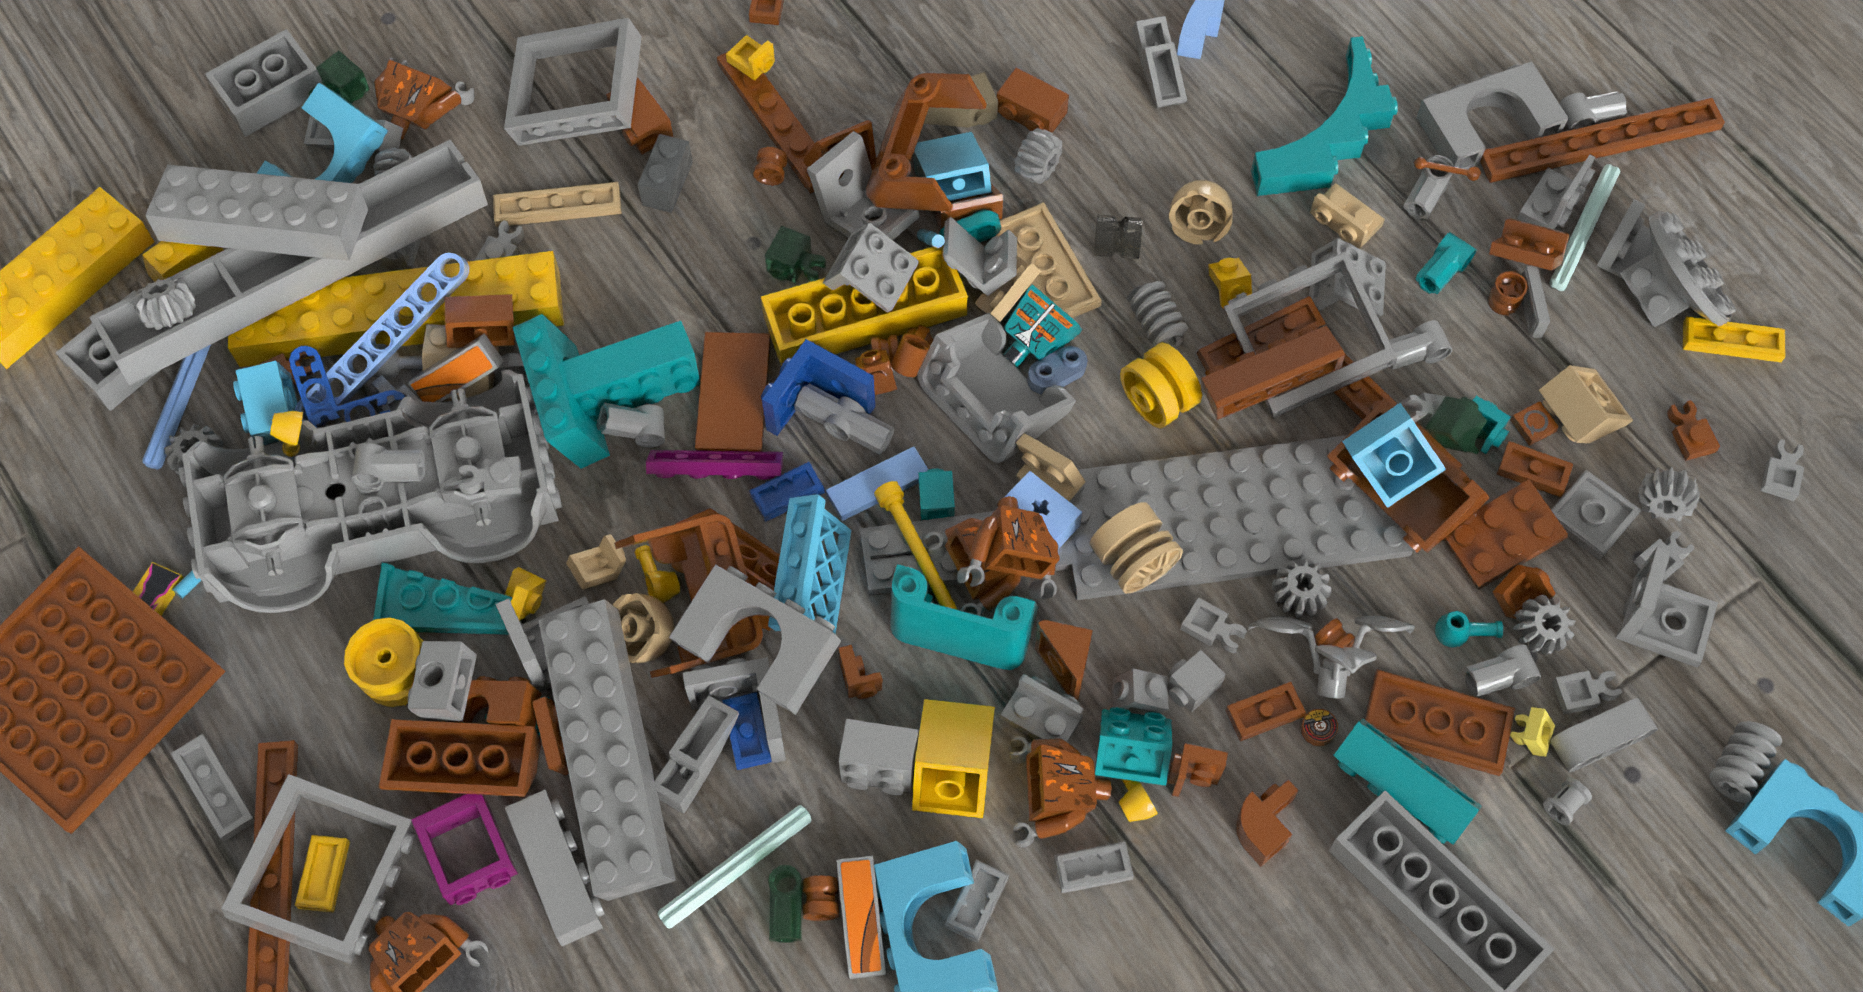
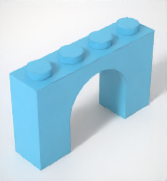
M319 82L301 109L329 129L334 140V154L328 168L315 180L353 183L356 177L364 171L371 155L383 143L388 130ZM266 160L257 172V174L292 177L283 169Z
M1784 759L1769 773L1752 795L1751 801L1745 804L1725 831L1754 854H1757L1771 842L1788 819L1797 817L1809 818L1826 826L1835 835L1841 846L1843 862L1838 876L1817 903L1849 927L1863 918V813L1852 810L1839 800L1834 791L1819 785L1811 779L1801 766Z
M954 841L875 864L878 899L881 898L883 912L879 914L883 932L889 936L891 948L887 949V958L891 969L896 970L898 984L894 986V991L999 992L991 955L984 950L978 949L942 960H931L924 958L918 952L913 941L912 926L914 917L920 906L927 899L942 892L974 884L967 849L958 841Z

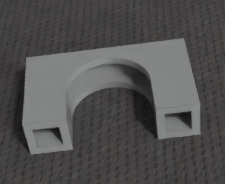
M1532 61L1523 65H1513L1506 71L1494 75L1487 74L1479 80L1468 84L1456 85L1451 90L1440 94H1430L1422 100L1416 117L1438 155L1450 159L1453 167L1463 169L1479 165L1486 148L1468 119L1467 113L1475 108L1492 106L1507 111L1518 121L1529 140L1561 133L1568 120L1566 113Z
M715 564L669 638L683 649L709 663L728 631L738 621L753 615H765L776 619L781 629V647L757 690L766 698L796 715L841 642L833 632L835 626L819 616H816L814 620L803 615L806 610L790 599H787L785 604L774 598L777 593L760 582L757 583L756 587L745 582L747 576L736 568L729 566L726 571Z

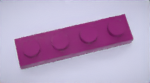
M650 450L646 459V474H655L659 478H671L675 474L689 475V477L695 479L706 478L709 475H722L726 479H737L742 477V475H753L758 479L767 480L775 476H781L783 468V452Z

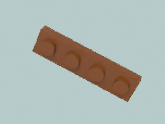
M1308 296L1244 327V330L1257 355L1267 351V346L1274 341L1283 338L1287 342L1298 338V333L1303 329L1317 325L1319 329L1326 323L1313 300ZM1232 333L1199 349L1196 354L1207 371L1221 364L1224 365V368L1236 364V359L1244 353L1235 334Z

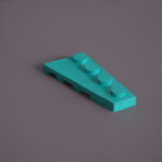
M382 562L373 620L394 618L404 621L415 632L509 635L496 604L508 598L511 602L512 597L477 587L468 588L460 586L454 581L443 578L441 580L434 579L413 570L404 571Z

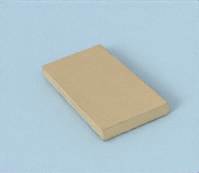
M1045 203L1000 220L1002 228L996 236L999 237L1007 230H1010L1017 237V255L1026 263H1033L1041 270L1030 286L1033 284L1072 318L1101 306V298Z

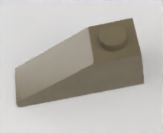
M985 72L971 76L987 103L985 109L929 107L924 124L969 128L976 125H985L997 119L998 99Z

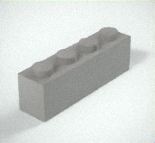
M543 790L504 807L556 939L563 947L603 929L599 919L600 916L605 915L598 897H590L585 884L591 882L584 862L576 863L572 852L578 850V846L571 830L563 831L559 820L566 817L558 798L551 800L546 790Z

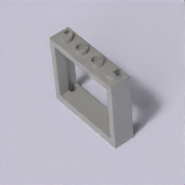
M629 18L616 19L517 37L504 129L518 146L631 128L642 38ZM617 46L610 101L529 114L536 59Z
M1346 251L1339 255L1337 252L1331 255L1326 254L1319 259V264L1307 268L1306 265L1300 266L1289 272L1288 278L1279 282L1276 279L1269 280L1258 287L1259 291L1248 296L1246 293L1238 294L1237 298L1228 301L1229 305L1224 306L1225 315L1243 353L1246 354L1254 351L1239 317L1341 272L1379 351L1283 395L1265 400L1273 418L1396 364L1397 356Z
M288 774L221 908L225 918L352 964L355 955H361L363 949L368 944L370 935L366 934L371 920L377 922L385 906V900L382 897L387 886L393 888L398 879L401 867L397 866L402 853L408 855L412 848V842L416 836L415 833H412L411 819ZM301 797L394 831L343 941L248 906Z

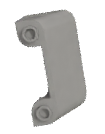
M987 313L936 334L918 372V380L922 389L991 461L1000 463L1013 457L1020 451L1016 442L1024 433L1036 439L1064 418L1071 411L1076 400L1064 388L1058 385L1046 388L1043 394L1032 391L1028 386L1027 378L1001 353L1006 343L1005 330L990 313Z

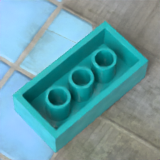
M681 320L563 361L565 377L575 399L583 411L596 423L600 414V408L604 403L635 408L644 404L657 403L664 397L675 393L689 392L695 386L701 384L695 353Z

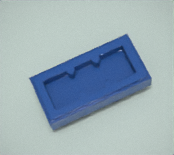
M807 462L749 490L762 518L767 522L787 512L789 498L816 494L822 495L825 493V488L810 462Z

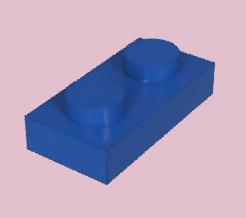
M757 692L722 700V703L739 713L729 734L737 770L771 763L772 760Z

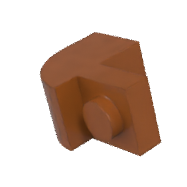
M1290 780L1280 787L1276 783L1273 784L1261 795L1260 799L1252 791L1246 797L1238 814L1236 822L1238 839L1243 848L1260 867L1284 848L1292 836V833L1276 817L1277 814L1293 802L1299 791Z

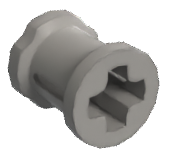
M1568 777L1562 783L1563 787L1553 798L1549 797L1543 802V807L1547 814L1562 825H1569L1573 821V814L1582 805H1587L1592 799L1588 788L1572 777Z

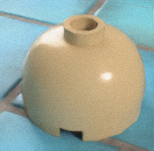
M1195 180L1185 184L1175 193L1169 208V220L1172 224L1173 232L1182 240L1193 244H1203L1202 240L1213 239V242H1216L1228 233L1232 225V201L1227 192L1217 183L1208 180Z
M640 593L625 594L613 603V606L619 612L629 662L646 663L653 661L668 650L672 642L669 637L674 630V620L669 608L658 598Z

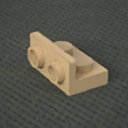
M1336 183L1324 195L1318 193L1314 197L1310 211L1319 223L1327 225L1338 233L1342 240L1351 243L1359 249L1383 226L1385 221L1383 217Z
M1017 255V275L989 296L982 293L975 302L976 306L986 314L990 313L1000 323L1041 270L1033 263H1026Z
M1024 433L1016 442L1024 454L1021 459L1025 462L1016 475L1019 480L1031 471L1068 501L1074 497L1086 482L1072 460Z

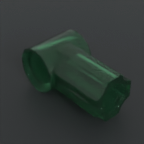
M780 865L772 870L768 879L770 888L769 941L779 943L802 941L803 882L796 868L790 865ZM782 878H793L796 884L790 892L783 893L776 889L777 883Z

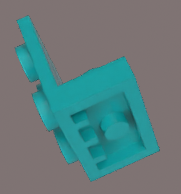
M1112 707L1110 710L1102 709L1095 775L1166 786L1173 746L1172 720L1156 712H1148L1145 715L1131 713L1129 710L1121 707Z

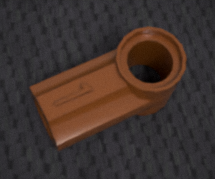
M922 325L908 329L907 333L902 336L890 362L893 370L906 377L917 376L934 340L930 335V329Z

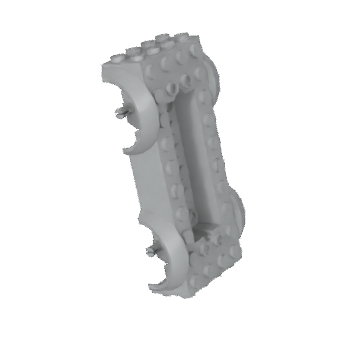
M511 370L501 371L502 380L494 388L472 397L466 398L464 389H458L459 398L456 390L451 391L452 401L421 402L408 396L402 399L395 411L318 429L311 422L305 420L302 421L299 436L300 450L293 457L286 456L283 453L282 445L284 442L279 441L263 445V438L260 436H255V440L253 437H250L248 439L249 448L244 449L216 448L205 441L196 442L187 452L182 453L184 467L179 468L182 485L187 488L188 497L183 498V505L186 515L191 518L192 527L187 528V536L191 547L195 548L196 558L191 559L195 578L203 581L206 592H211L219 603L231 601L241 608L251 611L279 613L296 610L319 599L329 588L335 575L379 565L382 562L387 563L437 550L451 559L467 563L498 561L516 554L532 541L540 525L559 521L556 509L562 507L559 491L554 482L556 476L551 458H549L547 450L549 449V443L546 441L530 385H526L523 374L518 375ZM371 443L380 445L386 450H422L425 462L424 478L421 481H409L408 483L383 482L381 487L373 489L359 487L351 480L356 448L358 445ZM519 456L521 461L522 493L487 497L484 488L470 495L461 492L459 484L469 483L473 477H462L459 467L473 465L477 469H484V459ZM336 483L344 485L346 491L343 497H337L335 500L327 498L326 491L331 485Z

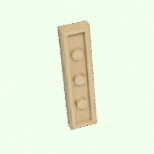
M619 182L493 195L494 223L496 227H499L500 223L504 220L508 221L509 226L622 214Z

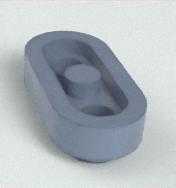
M1066 346L1038 360L1029 368L1028 386L1032 391L1043 394L1045 389L1050 386L1058 385L1064 387L1081 378L1086 371L1088 361L1086 354L1078 347ZM1041 372H1047L1049 375H1042Z

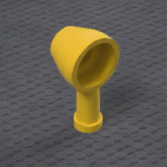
M287 411L274 413L270 435L284 442L282 451L286 456L293 457L299 453V436L303 412Z
M648 545L638 547L634 553L643 569L648 595L658 598L664 603L680 593V585L676 573L657 570L650 547Z
M1122 779L1128 791L1118 803L1128 821L1146 820L1157 815L1158 813L1142 784L1138 781Z

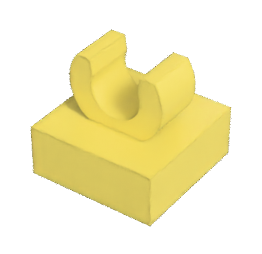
M1531 707L1529 717L1523 714L1516 715L1515 721L1519 726L1526 727L1525 731L1521 733L1511 732L1510 736L1516 744L1527 745L1532 755L1546 757L1555 724L1546 709Z

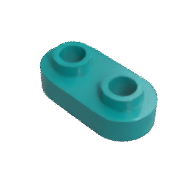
M986 209L979 210L969 217L956 221L978 242H983L996 236L1002 228L998 214ZM945 226L939 232V235L943 237Z

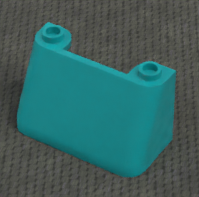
M897 564L892 580L890 629L896 639L907 644L1003 670L1016 669L1023 663L1039 608L1035 601L1018 596H1009L998 603L993 619L934 604V597L927 593L928 583L926 577L914 568Z

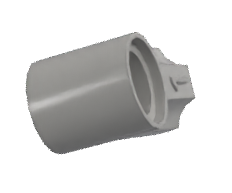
M1618 91L1586 97L1584 93H1574L1565 97L1559 103L1568 117L1566 122L1568 130L1622 119L1627 114L1626 98L1623 93Z
M1434 155L1427 160L1428 162L1453 166L1450 159L1441 155ZM1431 168L1423 169L1403 206L1409 213V216L1418 220L1429 218L1440 196L1447 189L1452 176L1451 172Z
M1436 320L1428 321L1418 326L1412 333L1390 339L1391 346L1397 356L1396 364L1390 366V368L1394 370L1423 360L1428 364H1432L1448 357L1453 349L1440 323Z
M604 403L600 408L597 427L602 434L635 439L637 445L647 448L657 447L665 442L664 411L660 406L642 405L637 408Z
M371 443L358 445L355 452L351 480L359 487L370 489L381 487L383 482L421 481L425 475L424 454L422 450H386L380 445Z
M1525 644L1511 647L1500 653L1496 658L1467 666L1464 670L1465 683L1469 692L1475 697L1511 687L1513 690L1521 689L1541 679V674Z

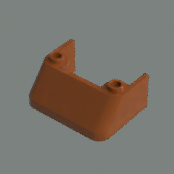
M922 73L915 76L909 82L895 104L866 187V194L874 206L879 208L952 211L953 205L935 178L909 177L911 172L910 162L929 107L986 108L987 103L969 74Z
M714 514L651 530L614 542L615 548L619 549L648 541L651 554L658 562L672 564L680 561L691 601L715 564L726 571L729 566H732L747 576L734 526L726 516L721 514ZM759 616L746 617L733 625L709 663L757 648L763 637ZM678 645L681 662L652 670L650 675L651 678L673 674L707 664V662Z

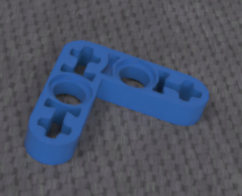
M300 346L294 349L290 355V367L308 420L316 428L317 425L322 423L321 418L327 416L332 421L340 419V416L337 414L338 411L344 410L345 421L348 422L352 421L350 413L356 406L366 407L370 412V416H374L376 414L370 404L371 401L377 400V406L379 407L388 403L387 397L394 396L395 400H402L405 397L399 391L389 390L337 406L319 353L312 347ZM306 352L309 357H315V361L311 363V369L313 374L320 371L322 378H311L303 384L301 383L300 377H307L303 366H296V361L300 360V353ZM312 384H320L326 389V397L320 403L310 402L306 396V391ZM386 410V411L380 412V414H382V413H387V412H391V411H390V410Z

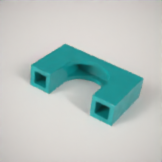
M543 314L513 327L546 441L580 469L610 456L604 434L598 430L597 423L580 407L565 377L563 361L579 356L577 346Z

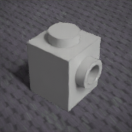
M1200 650L1188 661L1181 659L1170 670L1169 695L1180 707L1185 706L1192 713L1222 686L1226 674Z

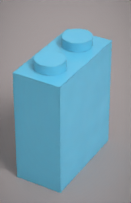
M972 132L917 143L913 153L916 176L935 178L949 201L992 192L989 164Z

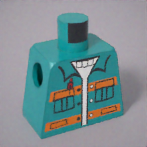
M1032 284L1005 325L1004 330L1015 341L1003 356L1018 368L1029 354L1033 355L1037 360H1041L1063 348L1079 335L1083 329L1072 317Z

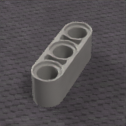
M1635 698L1560 732L1550 740V743L1567 771L1574 772L1649 737L1658 728L1640 699Z

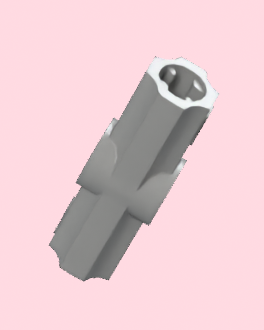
M811 384L802 388L794 405L797 412L822 424L825 430L833 437L842 441L851 439L878 454H881L883 451L885 452L894 434V427L865 413L864 408L858 402L848 397L838 399Z

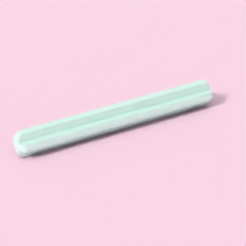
M1606 164L1603 167L1567 243L1562 265L1555 269L1549 282L1551 288H1556L1558 291L1566 289L1620 174L1618 167H1613L1611 164Z
M802 805L795 807L658 911L660 920L667 928L675 926L811 822L809 812Z

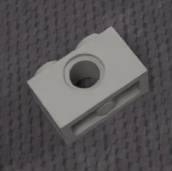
M423 641L420 654L415 662L416 673L413 686L408 693V709L423 721L463 722L477 654L461 641Z

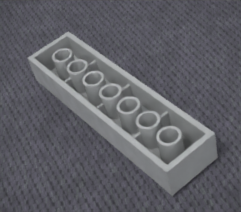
M604 599L538 619L593 896L609 901L676 881L618 609Z

